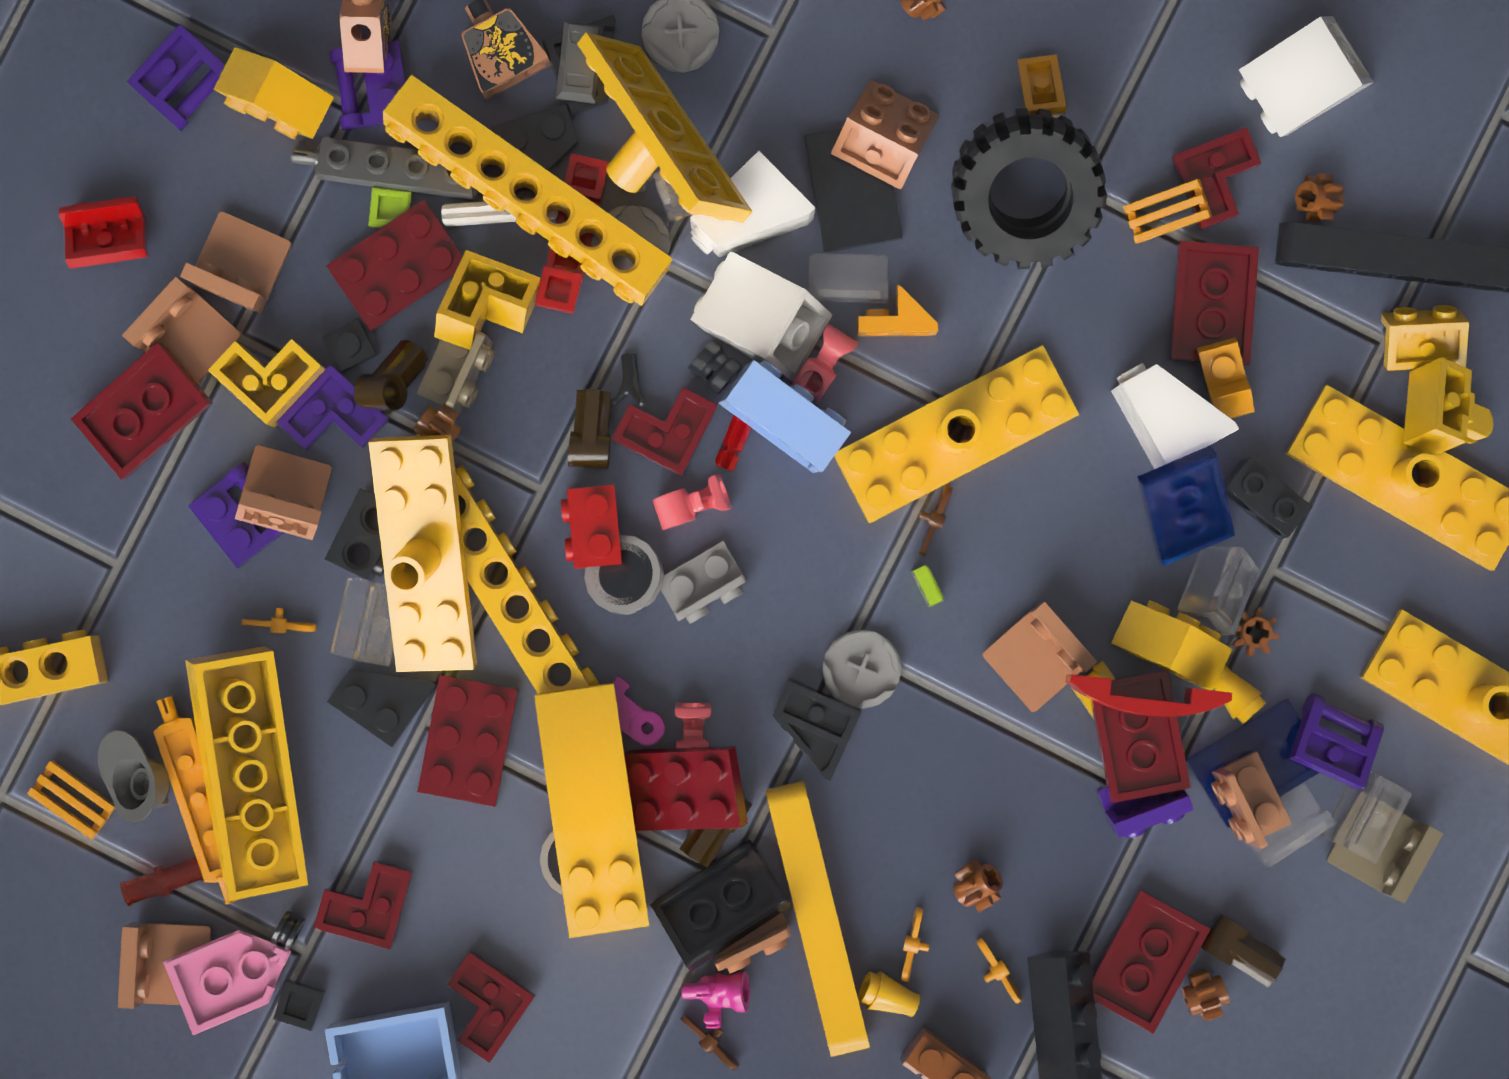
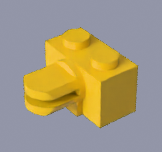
M1440 357L1409 372L1403 443L1435 456L1465 442L1469 444L1477 442L1492 433L1494 423L1490 410L1474 403L1475 394L1471 392L1472 370Z

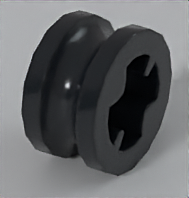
M287 910L273 934L271 943L276 945L278 942H281L285 945L284 949L290 951L306 919L303 917L295 919L292 916V912Z

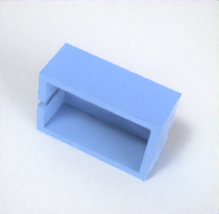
M765 360L761 363L752 361L745 365L718 404L747 423L752 429L812 473L823 472L851 434L848 429L843 427L847 421L830 408L821 410L811 402L815 397L798 384L789 387L779 378L782 372Z
M449 1001L333 1022L325 1029L331 1065L339 1064L344 1058L346 1065L339 1066L332 1073L333 1079H463Z

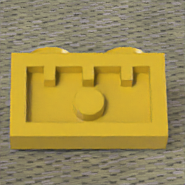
M1450 305L1434 306L1432 310L1417 311L1410 307H1398L1393 312L1381 313V322L1386 328L1384 366L1387 371L1417 369L1440 357L1466 367L1469 321L1459 309Z

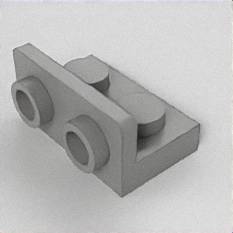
M722 541L663 576L661 592L677 620L680 622L686 618L689 624L710 613L707 605L720 598L723 604H726L743 594L744 591L741 585L745 584L747 580L726 544Z

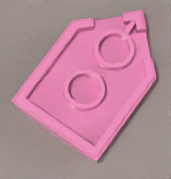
M238 929L164 960L163 963L192 1034L196 1035L268 1004L291 950L287 951L282 946L275 945Z

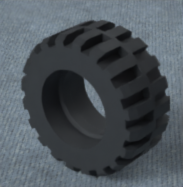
M1027 108L1015 109L1016 116L1006 118L1004 112L993 116L994 123L986 127L983 123L973 130V140L964 141L959 149L960 159L954 161L952 169V198L957 221H960L963 234L968 241L975 242L976 250L986 257L991 253L994 255L995 263L1007 266L1010 260L1016 261L1018 269H1030V262L1040 261L1041 268L1052 266V258L1061 255L1065 261L1075 255L1073 246L1078 243L1084 247L1092 238L1090 229L1092 227H1099L1103 218L1101 208L1106 206V178L1095 146H1092L1088 135L1081 128H1074L1072 120L1063 115L1059 116L1058 119L1054 118L1050 110L1039 108L1037 114H1029ZM1042 158L1059 166L1065 176L1066 190L1059 203L1044 215L1030 219L1014 218L998 210L991 198V184L996 175L1004 167L1016 160Z

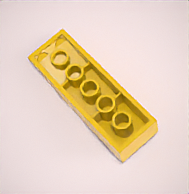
M262 646L185 660L204 782L228 901L308 885L274 651Z
M614 682L534 694L569 938L649 926Z

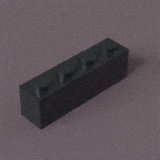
M1050 951L1027 957L1039 1079H1102L1101 1050L1098 1042L1097 1010L1094 1003L1093 970L1090 963V953L1085 951Z

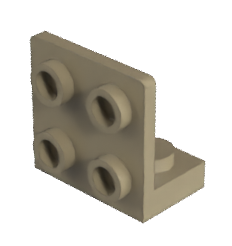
M479 331L470 350L440 340L416 394L439 405L445 403L459 414L462 413L464 406L470 409L479 391V387L475 385L480 371L486 373L494 359L493 342L486 334Z
M1362 793L1330 849L1326 861L1390 898L1405 904L1444 833L1429 825L1417 822L1367 793Z

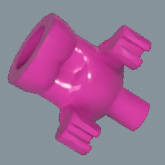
M746 971L735 972L731 975L715 973L703 976L696 983H683L681 988L682 998L701 999L708 1007V1012L704 1015V1023L707 1024L706 1028H720L722 1026L721 1014L723 1007L732 1008L736 1012L748 1011L750 1004V981Z

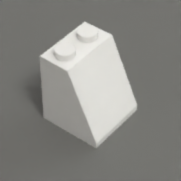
M1333 16L1319 17L1239 69L1243 76V79L1240 80V85L1251 100L1255 98L1258 100L1264 110L1260 114L1263 123L1272 134L1277 131L1280 137L1292 133L1374 83Z
M758 151L730 178L753 212L743 223L726 219L719 220L715 217L701 214L692 215L690 217L692 229L690 233L693 235L691 239L705 254L708 255L713 251L718 257L728 255L730 251L736 252L809 225L814 220L815 207Z
M730 251L725 261L718 265L714 274V280L706 294L697 301L691 320L708 334L758 363H761L763 360L769 362L782 372V377L793 382L831 319L832 314L806 289Z
M1141 363L1116 378L1120 385L1111 390L1157 473L1174 466L1239 429L1235 421L1157 364L1146 369L1144 364Z

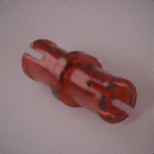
M195 856L192 859L166 868L163 865L154 867V872L126 882H120V888L123 898L129 907L134 903L160 894L163 897L172 895V890L197 881H203L204 879Z

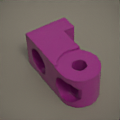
M618 675L613 682L621 730L641 745L650 746L656 744L664 734L665 724L663 718L654 710L643 709L627 696L625 692L631 684Z

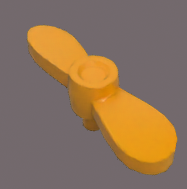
M276 608L275 617H271V620H241L242 626L270 627L271 633H286L287 629L303 632L316 631V623L287 621V618L283 617L284 608Z
M921 907L915 908L911 935H906L903 951H906L907 955L901 980L909 982L914 953L918 954V950L927 952L929 950L930 944L920 942L921 938L918 937L923 908Z
M982 938L976 940L982 953L991 964V967H989L991 972L983 976L985 981L988 983L993 979L1001 980L1016 1004L1022 1002V995L1008 977L1010 971L1004 961H996Z

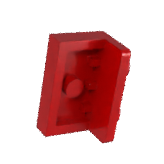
M116 197L112 200L92 203L81 202L59 208V217L65 228V261L69 269L148 257L147 220L137 197Z
M615 485L567 489L568 498L561 499L563 522H570L571 538L564 539L566 561H573L574 569L623 564Z

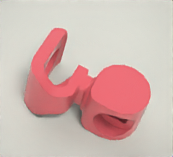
M828 324L823 332L824 344L816 358H808L791 385L798 384L815 397L814 401L817 403L837 376L833 368L839 358L844 354L854 351L859 342L831 324Z
M721 474L709 477L708 485L703 490H697L689 494L685 488L652 500L662 530L695 520L696 512L710 508L720 511L732 509Z
M676 702L675 716L681 718L684 724L683 739L676 740V748L709 747V741L703 739V726L705 719L711 716L712 703Z

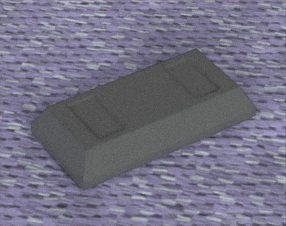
M564 21L556 99L595 104L598 75L586 64V57L577 43L586 32L602 36L603 26Z

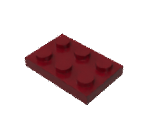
M423 199L327 264L326 267L369 330L373 332L453 278L463 256Z
M1180 241L1178 243L1169 360L1200 363L1197 352L1198 347L1236 338L1243 366L1250 365L1259 247Z
M157 342L75 414L71 420L122 480L127 479L212 405L213 402L164 343Z
M1168 670L1111 681L1110 695L1174 702ZM1090 700L1111 803L1191 788L1177 716L1158 717L1131 714L1111 709Z
M445 675L439 676L417 792L493 807L497 806L519 689Z
M736 746L630 750L624 753L636 831L742 828L748 824Z
M1138 889L1093 972L1094 1001L1154 1034L1211 929Z

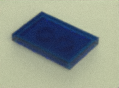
M1212 445L1137 476L1157 557L1163 566L1235 536L1218 456Z
M1289 699L1282 700L1185 759L1226 828L1231 827L1228 819L1232 818L1233 815L1226 803L1220 804L1212 789L1211 783L1216 781L1212 773L1213 770L1253 751H1257L1279 797L1320 773L1289 759L1301 723V719Z

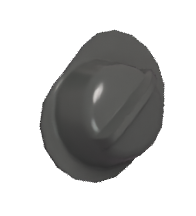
M115 730L108 733L100 742L97 752L101 777L113 799L119 816L126 822L138 823L145 820L152 812V809L168 804V772L159 761L147 757L138 740L127 731Z

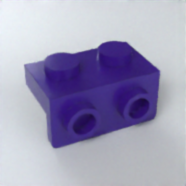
M1107 785L1099 787L1097 790L1107 821L1118 838L1138 837L1144 834L1148 827L1159 823H1175L1181 820L1185 813L1194 810L1190 797L1184 789L1116 803L1110 802Z

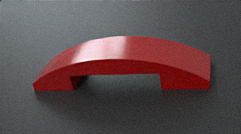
M571 153L564 182L601 208L607 180L606 166L609 162ZM558 211L556 224H562L568 220V217L564 212ZM585 233L579 237L585 246L592 247V233ZM550 248L546 265L543 267L535 306L574 314L585 272L580 267L582 264L570 255L567 258L562 257Z
M1066 674L1065 680L1075 691L1098 704L1114 710L1144 716L1175 717L1202 713L1232 701L1233 694L1230 692L1185 688L1184 703L1110 695L1112 679Z

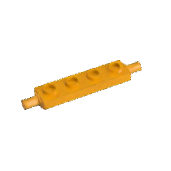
M173 696L156 701L164 724L160 725L153 733L168 772V777L204 882H219L225 904H229L237 900L228 901L204 782L194 718H179Z

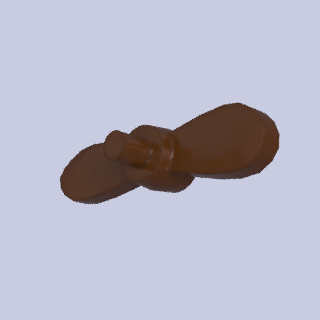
M944 485L935 511L932 510L929 514L921 510L918 518L926 520V525L929 526L919 550L920 555H926L935 529L941 530L946 516L943 515V512L953 491V487L950 485Z
M685 1014L680 1018L684 1024L701 1038L698 1043L706 1052L710 1054L713 1051L731 1070H736L740 1066L738 1061L719 1045L720 1041L718 1038L724 1033L722 1029L717 1028L713 1033H705Z

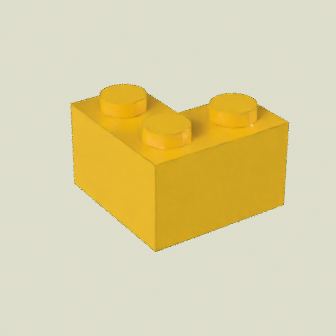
M234 47L213 88L226 97L224 104L242 114L248 113L264 122L268 117L276 122L275 130L292 139H295L297 134L313 139L334 98L277 61Z
M466 250L437 311L434 337L470 350L485 320L523 333L535 307L540 277Z
M293 339L283 347L267 366L259 361L247 348L234 341L208 369L215 378L258 418L273 428L278 425L276 422L326 370L321 363Z
M1131 600L1111 644L1137 658L1168 670V672L1206 690H1214L1232 652V648L1219 641L1221 634L1200 625V621L1181 612L1178 613L1176 618L1169 616L1170 609L1149 600L1147 606Z

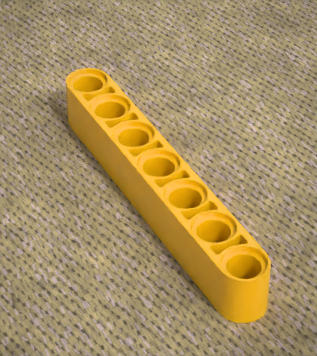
M804 780L766 789L769 809L830 1055L834 1057L870 1048Z

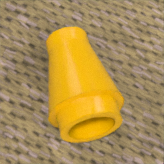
M1226 665L1224 666L1214 689L1216 691L1233 693L1232 701L1224 705L1233 720L1237 717L1244 724L1266 702L1260 696L1262 694L1261 691L1236 675Z
M881 971L877 974L868 972L861 984L858 1001L866 1004V1009L913 1017L920 1003V995L910 991Z

